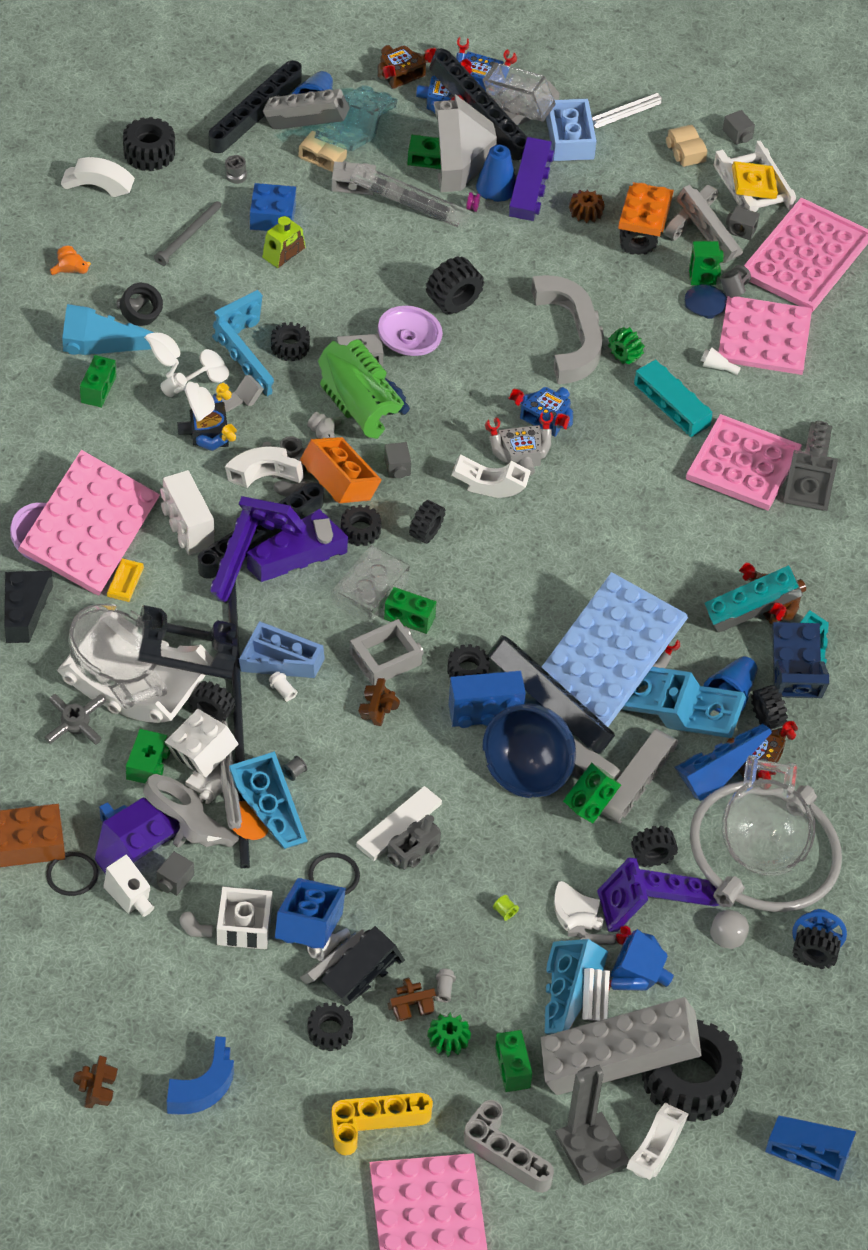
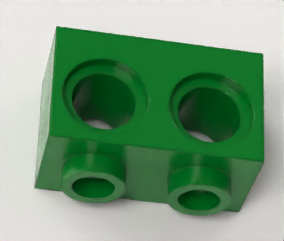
M693 241L689 263L691 285H716L717 278L721 275L719 263H723V250L719 249L718 241Z
M94 355L80 384L81 403L102 408L116 379V360Z
M393 587L385 602L384 620L393 622L399 619L403 626L427 634L436 617L437 601Z
M591 762L563 802L577 815L593 824L621 787V784L607 771Z
M522 1030L496 1033L495 1051L505 1092L530 1089L532 1070Z

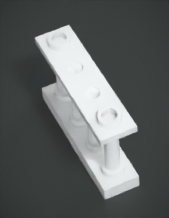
M757 141L755 153L735 158L728 157L724 150L716 151L714 167L739 207L756 212L758 208L784 202L788 210L793 208L794 201L796 200L795 192L789 187L772 160L769 150L764 147L761 141ZM733 161L745 163L758 161L760 165L773 166L779 194L777 198L756 200L752 196L736 194L732 173Z

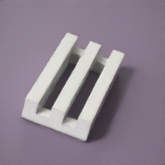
M593 968L584 969L583 1020L600 1021L607 1019L610 971L594 970Z

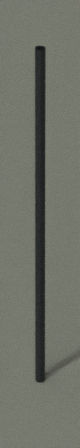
M235 581L228 599L229 623L236 624L235 639H237V655L231 678L232 698L235 700V706L233 707L234 738L238 742V745L235 747L236 764L245 761ZM237 790L239 801H246ZM239 836L240 868H250L249 839Z

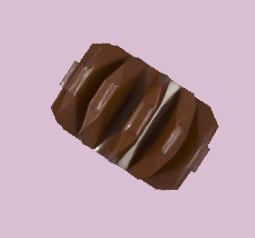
M588 189L585 192L579 190L577 194H573L569 203L572 218L577 217L578 222L583 219L586 224L589 220L595 223L597 218L601 219L605 208L602 195H597L596 190L593 192H589Z

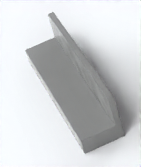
M691 185L683 187L677 197L678 202L707 241H718L719 249L723 250V262L727 263L742 255V249L698 190L693 189Z

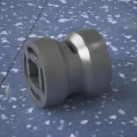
M239 155L228 157L225 160L227 180L234 184L243 183L247 179L245 159Z

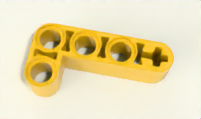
M425 1093L339 1100L332 1106L331 1114L334 1148L341 1155H350L357 1149L358 1131L424 1125L431 1119L433 1101ZM397 1110L399 1111V1113L395 1114L391 1113L390 1111ZM370 1112V1113H373L374 1115H372V1116H367V1115H364V1113ZM339 1115H346V1116H348V1117H347V1118H340V1117H338V1116H339ZM342 1138H349V1139H351V1140L346 1142V1141H342L341 1139H342Z

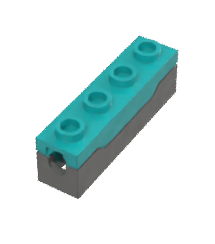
M790 565L709 600L704 604L716 630L722 632L770 611L776 602L783 605L803 596V593Z

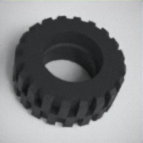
M697 1020L701 1056L696 1058L705 1061L712 1067L716 1074L714 1078L703 1083L687 1082L676 1076L669 1065L642 1072L643 1087L646 1094L651 1093V1102L655 1106L659 1103L661 1107L666 1102L668 1105L688 1113V1121L696 1122L697 1117H702V1121L709 1120L712 1113L718 1116L724 1112L725 1107L729 1108L733 1103L734 1097L737 1095L743 1071V1059L738 1051L736 1042L729 1040L730 1035L726 1031L722 1030L720 1032L717 1030L718 1026L712 1023L710 1025L703 1024V1020Z

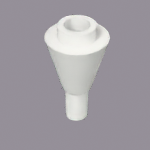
M712 347L710 351L705 350L700 360L704 362L702 367L726 370L735 375H738L741 368L728 362L725 357Z
M345 928L335 934H331L324 949L307 946L309 955L314 959L317 958L318 961L324 959L340 942L351 936L350 931Z

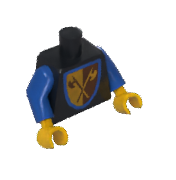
M220 383L216 388L217 394L212 396L215 407L210 414L197 422L191 408L189 410L190 421L177 422L178 435H191L193 446L214 451L219 447H229V441H235L236 435L234 433H236L237 429L232 424H227L225 403L222 402V399L229 400L232 396L229 386L225 383Z

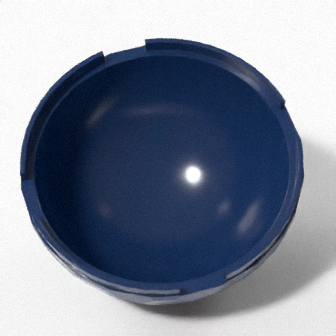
M530 703L510 706L502 710L491 720L484 733L482 748L485 751L488 763L486 766L494 779L503 788L515 795L525 798L548 796L561 788L573 771L576 761L574 737L566 722L549 708Z

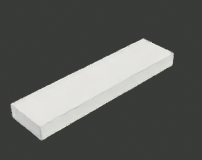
M425 786L422 787L356 843V847L375 861L388 850V843L395 835L402 834L410 824L420 821L427 814L430 815L442 804V800Z

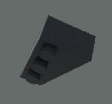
M52 570L5 572L4 628L6 643H30L41 612L46 605V600L53 588Z

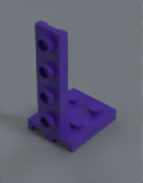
M241 496L239 506L242 508V512L236 520L235 530L232 537L228 540L226 553L220 561L218 573L211 584L210 592L218 601L226 602L229 599L257 525H261L269 530H274V528L281 529L288 534H294V532L304 533L306 525L291 506Z
M629 857L597 890L608 932H618L648 901L647 896L708 906H719L713 897L717 888L709 880L639 869L637 859Z

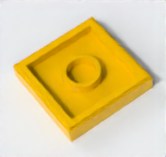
M733 161L732 173L736 194L769 199L777 198L778 191L773 166Z

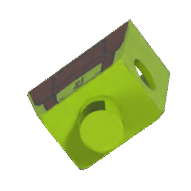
M280 217L278 224L266 233L262 258L276 268L282 266L306 248L303 229L290 220L289 217Z

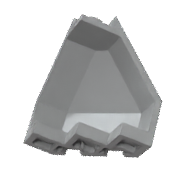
M455 94V100L434 102L438 121L441 173H438L437 177L440 192L463 190L466 184L481 172L491 147L496 145L497 140L493 122Z

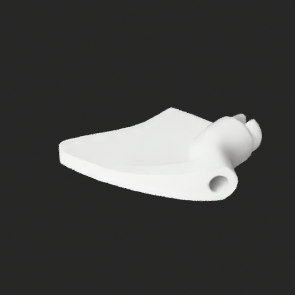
M219 765L206 778L194 771L185 783L187 787L201 793L199 799L202 802L205 799V804L211 803L223 792Z
M560 881L555 892L554 906L556 916L562 927L567 932L575 926H585V929L592 930V928L600 930L603 925V918L596 917L600 900L584 896L567 883Z

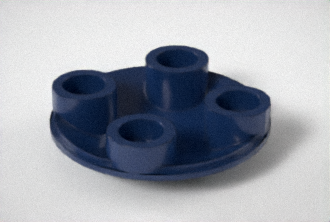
M697 285L690 288L685 294V307L707 319L714 318L715 315L720 314L726 308L727 298L717 287Z

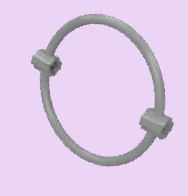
M741 781L728 784L713 791L700 803L693 815L690 826V844L693 856L700 870L717 888L713 895L717 904L722 907L731 908L736 901L758 910L788 912L803 909L818 902L832 889L841 870V845L832 823L821 809L814 804L817 795L813 788L808 785H800L794 791L785 786L770 782ZM739 791H767L789 798L786 805L791 813L796 816H804L809 811L818 820L828 836L832 850V865L827 879L815 892L794 901L769 902L742 894L745 887L739 878L727 876L723 881L711 869L704 857L699 833L702 819L707 810L724 796Z

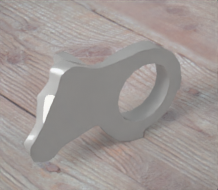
M153 774L148 778L143 788L146 799L157 809L179 821L180 829L173 842L177 848L181 847L186 840L191 843H199L205 847L217 844L232 847L239 838L233 831L221 826L203 812L202 801L193 789L187 788L170 777ZM159 790L166 791L172 794L173 796L178 798L183 805L177 804L169 800Z

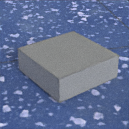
M246 375L235 393L248 406H252L264 388L251 375Z

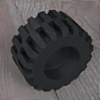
M143 117L140 120L132 121V124H128L123 131L125 160L127 159V163L129 165L133 164V167L136 169L141 167L142 171H145V169L154 171V168L160 170L163 165L167 167L169 161L172 162L175 156V132L172 126H169V123L166 121L162 122V119H153V117L146 119Z
M456 256L441 263L428 278L429 281L426 283V293L443 313L452 315L467 309L478 299L479 294L483 290L484 277L468 259Z

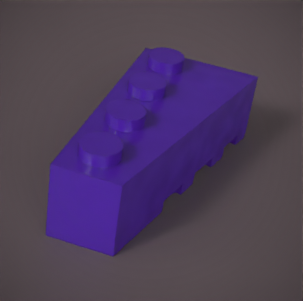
M527 137L509 206V217L534 221L535 215L540 214L541 202L539 201L541 197H544L546 189L544 184L549 178L550 164L553 162L555 150H551L552 141Z
M318 509L302 519L306 525L303 534L297 532L288 534L281 531L247 552V569L260 582H264L287 574L288 571L308 567V564L317 561L323 562L338 554H346L348 550V536L330 520L333 532L332 541L327 544L320 543L316 537L313 520L328 519V517Z

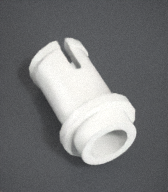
M276 672L269 678L270 687L275 688L284 697L286 702L296 697L298 692L286 680L284 673Z

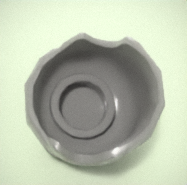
M730 909L719 912L713 919L710 928V935L713 941L719 946L729 949L741 946L749 932V924L746 917L738 911Z

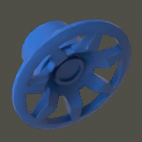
M815 909L802 915L796 920L792 930L795 941L800 924L803 927H810L811 930L813 927H818L820 931L824 928L826 933L831 931L834 933L833 936L839 938L838 940L841 942L840 948L845 943L847 937V929L843 921L824 909ZM839 925L842 935L834 932L833 929Z

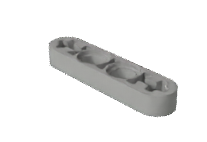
M707 185L699 193L710 206L717 198L718 189ZM684 208L671 220L665 230V236L674 241L688 228L689 224L693 223Z

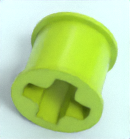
M503 895L494 903L493 909L507 921L516 915L519 906L515 905L508 898V895Z

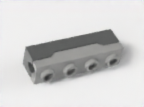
M327 89L325 91L271 97L263 112L272 129H284L342 122L350 107L341 89Z

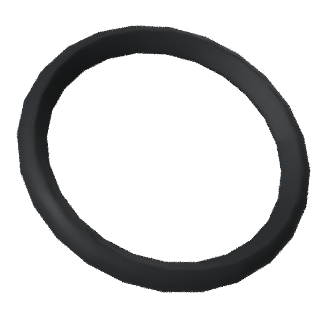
M67 852L65 853V858L70 856L81 857L91 864L94 871L92 881L88 886L78 891H65L58 888L51 877L52 869L59 861L54 859L48 865L46 871L47 882L55 892L61 895L77 896L84 894L93 888L99 876L97 864L84 853Z
M326 853L316 858L308 870L309 880L314 881L313 871L319 862L332 857L341 858L350 863L355 872V879L351 886L345 890V895L356 888L360 880V871L353 859L341 853Z

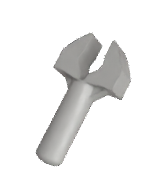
M575 926L568 932V937L577 936L581 939H589L596 944L613 945L616 940L614 935L588 934L585 931V926Z

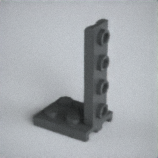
M811 422L805 452L794 450L784 503L824 511L828 510L838 459L827 457L832 426L828 425L827 422Z
M600 1065L584 1067L575 1074L567 1126L555 1131V1136L583 1185L627 1168L629 1158L602 1111L597 1113L604 1076Z

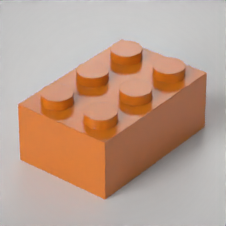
M343 437L311 439L300 459L306 470L319 481V484L338 503L370 501L382 480Z

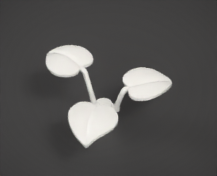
M163 333L146 335L144 338L149 342L157 359L165 366H172L170 372L166 374L167 379L161 383V390L168 397H173L175 394L185 391L197 422L202 420L214 410L215 403L213 397L206 388L199 387L198 383H187V381L204 371L207 372L209 379L213 382L221 383L225 381L229 376V370L225 366L224 361L216 352L206 349L200 353V362L204 367L185 377L181 373H174L179 364L176 358L180 356V350L176 342Z

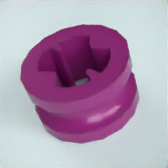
M469 192L467 211L473 209L474 212H477L480 194L473 195L472 192Z

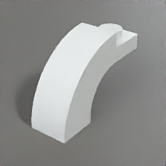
M85 157L78 159L75 167L66 169L61 185L63 188L69 189L84 184H92L105 189L112 197H117L130 193L135 178L126 169L114 162L102 158Z
M259 447L245 451L234 457L225 466L228 481L248 488L258 478L269 475L280 476L298 483L304 478L301 461L289 458L286 449L280 447Z
M460 455L456 460L451 476L469 484L467 490L470 492L503 498L516 495L524 490L531 471L513 461L502 468H488Z
M665 1102L657 1112L643 1143L629 1160L627 1169L633 1171L637 1176L649 1180L652 1177H656L671 1153L686 1122L688 1113Z

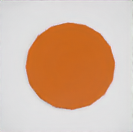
M239 801L242 823L239 829L234 828L232 830L245 839L257 840L267 835L268 828L246 801Z

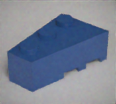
M778 1115L765 1152L839 1181L856 1131Z

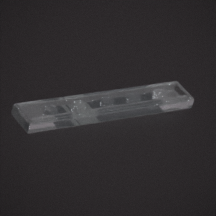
M357 163L350 178V182L464 230L473 213L360 163Z

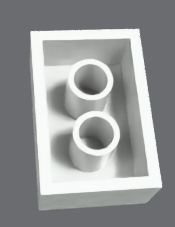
M189 470L164 477L163 488L160 489L164 500L161 503V508L164 515H169L170 517L169 523L172 531H177L180 547L182 549L185 548L188 555L203 551L214 544V518Z

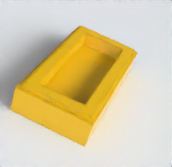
M122 558L107 591V597L129 602L143 571L144 564Z

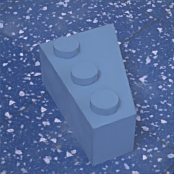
M259 621L239 658L241 672L273 675L276 672H280L286 676L315 678L325 659L323 645Z

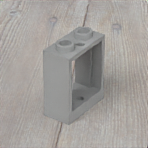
M399 619L350 640L349 654L372 685H376L378 678L388 680L422 664V655L424 653L421 645L414 641L409 628L403 626ZM397 636L408 653L378 665L367 649Z

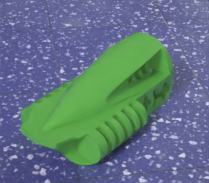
M353 340L347 346L332 341L324 349L318 360L323 377L320 385L335 405L339 407L340 411L343 412L345 417H353L361 426L366 436L378 439L385 430L384 425L379 421L381 416H386L388 412L397 414L404 405V402L385 380L386 370L382 368L381 364L378 363L361 340Z

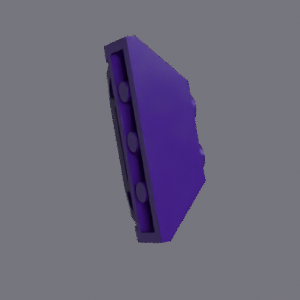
M143 797L102 823L94 859L105 875L106 868L126 854L134 863L174 838L180 829L179 821L166 815Z

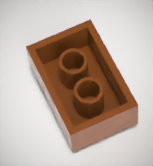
M59 803L0 810V867L49 862L54 859L65 860Z

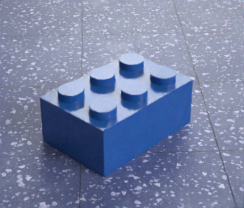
M521 671L450 677L448 705L452 727L467 728L471 725L479 724L488 726L491 720L502 710L516 704H525L526 692Z
M297 878L277 912L275 938L281 939L286 943H299L310 948L324 949L343 914L346 888Z

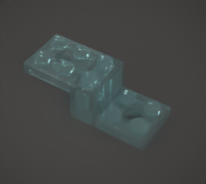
M361 86L344 95L350 107L344 121L329 123L317 129L315 138L343 149L354 151L376 137L380 116L395 108L398 99L392 98V95L389 93L375 92L372 87Z

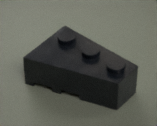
M374 926L371 930L369 929L361 935L360 941L353 948L351 947L344 952L342 959L336 965L326 970L321 980L332 993L348 1006L371 988L369 984L378 975L382 978L388 974L387 968L396 961L401 964L405 959L396 944Z

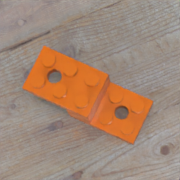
M633 182V185L629 186L618 229L660 237L661 232H664L674 190Z

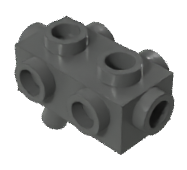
M427 814L420 821L413 822L405 832L395 835L389 841L387 857L394 867L399 865L403 870L409 866L414 868L421 862L422 856L426 853L434 854L439 849L441 831L433 823L434 817Z

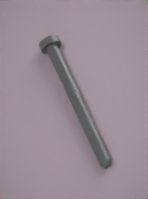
M219 201L214 202L163 252L158 251L154 255L155 262L165 266L169 262V257L221 208V203Z

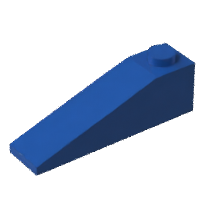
M761 724L736 736L733 743H720L715 746L713 752L707 755H703L702 752L698 753L674 768L693 796L699 801L704 800L713 791L723 787L772 732L770 728Z

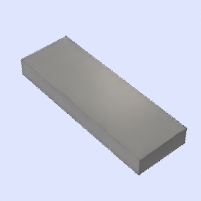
M361 929L351 935L324 959L304 973L300 979L305 984L315 981L329 967L341 960L344 952L351 947L353 948L360 941V937L365 931Z

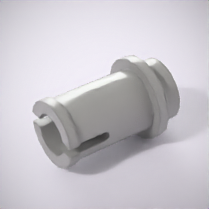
M440 969L439 973L436 974V980L438 981L436 1001L446 1003L451 1001L452 983L455 982L456 977L450 969Z

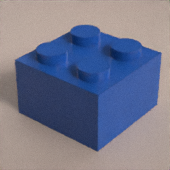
M254 183L250 209V230L268 231L278 224V219L282 216L289 217L290 220L294 221L296 186Z

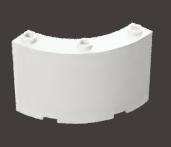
M116 608L103 612L57 671L62 675L63 680L67 684L73 685L93 700L101 694L106 700L102 705L106 706L113 714L120 713L126 717L145 722L160 723L172 721L205 675L137 661L142 641V634L137 632L139 627L130 622ZM162 640L161 656L207 666H210L214 659L201 644L196 646L180 645L178 648L169 647L168 642Z

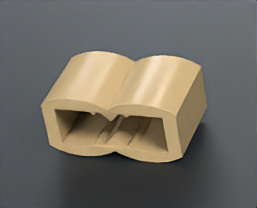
M693 125L669 130L666 144L669 149L672 148L674 151V157L677 162H680L683 167L706 162L707 148L703 140L699 138Z
M311 131L299 145L298 156L305 161L333 172L334 161L343 162L346 159L347 147L340 141L329 139L322 133Z

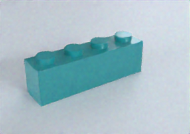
M656 359L636 370L634 385L690 437L711 426L713 415L711 409L704 405L693 392H690L679 379H676Z

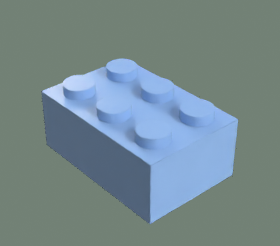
M588 99L548 100L546 122L549 138L552 141L551 149L555 150L553 160L594 159L596 137Z

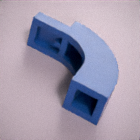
M215 1037L213 1062L210 1069L204 1075L192 1080L169 1079L167 1114H192L200 1112L217 1103L225 1095L234 1075V1060H230L231 1047H226V1037Z

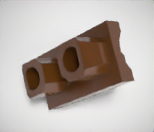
M378 678L376 685H366L364 697L366 701L371 702L360 704L358 710L362 719L372 720L376 726H382L385 713L398 709L400 705V700L395 696L396 693L386 688L385 678Z
M408 977L403 979V986L395 988L397 995H406L391 998L390 1002L387 1003L389 1011L393 1010L397 1022L411 1019L409 1006L415 1004L418 1006L420 1016L433 1014V999L436 993L434 988L414 993V991L422 989L421 983L412 984Z
M99 1055L97 1064L92 1065L91 1073L89 1066H83L82 1071L74 1073L73 1082L79 1085L78 1090L86 1092L87 1089L85 1108H93L95 1104L108 1106L112 1101L114 1091L102 1087V1082L113 1084L118 1068L106 1064L107 1057Z

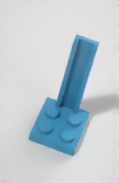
M256 290L214 312L217 319L213 322L215 334L212 335V338L228 349L234 361L237 360L242 366L245 375H251L264 388L262 392L269 396L273 391L271 386L274 383V378L238 335L241 330L247 327H254L260 321L263 295Z

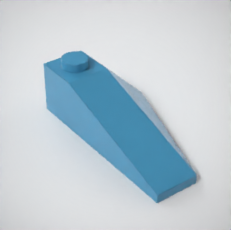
M67 304L62 337L63 352H68L72 355H91L151 349L149 342L144 337L154 332L131 323L124 325L114 321L115 317L110 315L107 318L96 314V310L89 307Z
M275 751L229 765L237 790L284 849L307 842Z
M589 939L555 941L552 944L547 962V973H552V984L546 985V993H551V1002L545 1007V1034L547 1035L568 1030L582 1009L584 969L593 968L594 970L599 969L603 971L608 951Z

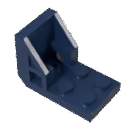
M773 622V684L775 688L777 687L782 697L822 698L829 685V673L824 661H821L820 623Z

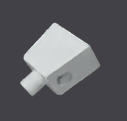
M127 854L106 868L104 889L128 914L137 909L145 917L153 911L154 906L148 900L150 885Z

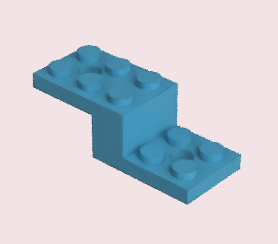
M652 667L622 707V710L659 715L665 726L669 729L732 738L746 696L743 692L700 686L692 672ZM648 685L646 691L638 693L640 687ZM721 708V712L718 715L711 716L713 710Z

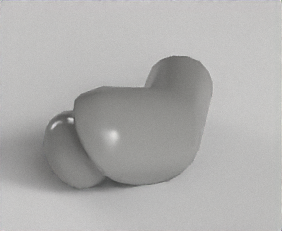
M184 912L179 919L180 925L189 936L212 938L213 925H200L191 912Z

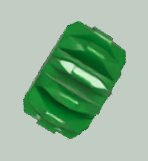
M630 327L619 328L608 338L610 342L608 347L612 350L611 354H614L615 360L619 359L622 364L627 363L629 365L634 363L644 354L643 348L645 346L641 343L642 338H639L637 331L633 332Z
M449 1012L447 1017L439 1014L437 1020L432 1019L430 1028L427 1031L430 1047H436L437 1054L445 1050L447 1057H449L451 1051L459 1055L461 1049L468 1047V1041L471 1038V1032L468 1030V1021L462 1022L461 1015L456 1018L452 1017L451 1012Z

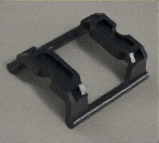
M142 606L136 626L142 627V641L137 661L231 680L237 655L236 624L217 620L210 631L167 623V614L161 608ZM166 632L211 641L212 647L217 653L210 666L161 656L162 638L165 637Z

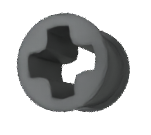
M294 756L290 762L282 765V770L287 777L294 781L296 777L307 771V765L302 758Z

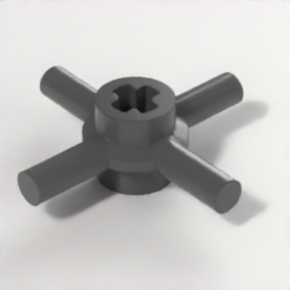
M56 694L50 697L49 701L62 713L61 724L44 737L47 743H53L67 731L73 734L83 733L95 745L100 743L102 738L88 724L90 722L89 714L106 702L101 694L84 707L79 704L67 705Z

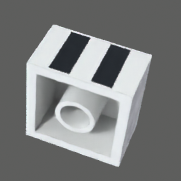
M197 709L165 741V744L179 762L206 778L238 745V742L225 724Z
M222 887L217 923V945L267 949L272 913V891Z

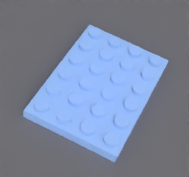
M611 572L542 665V668L609 727L687 620V614Z

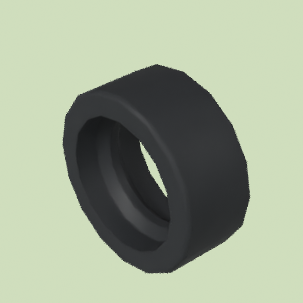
M139 282L132 284L126 289L120 299L122 315L128 322L138 326L151 324L157 319L163 309V299L160 292L148 283ZM133 294H141L147 297L152 303V312L148 315L136 312L130 304V297Z

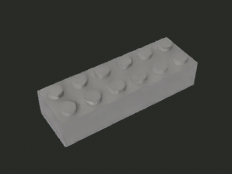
M685 997L541 1037L545 1083L556 1095L572 1092L575 1074L584 1067L600 1065L604 1074L602 1083L701 1056L696 1012Z

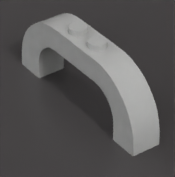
M534 276L531 291L535 305L555 304L568 309L573 315L582 345L575 352L555 355L553 369L557 383L566 384L579 381L590 375L600 360L604 334L602 326L598 325V311H594L592 301L587 292L575 282L558 276Z

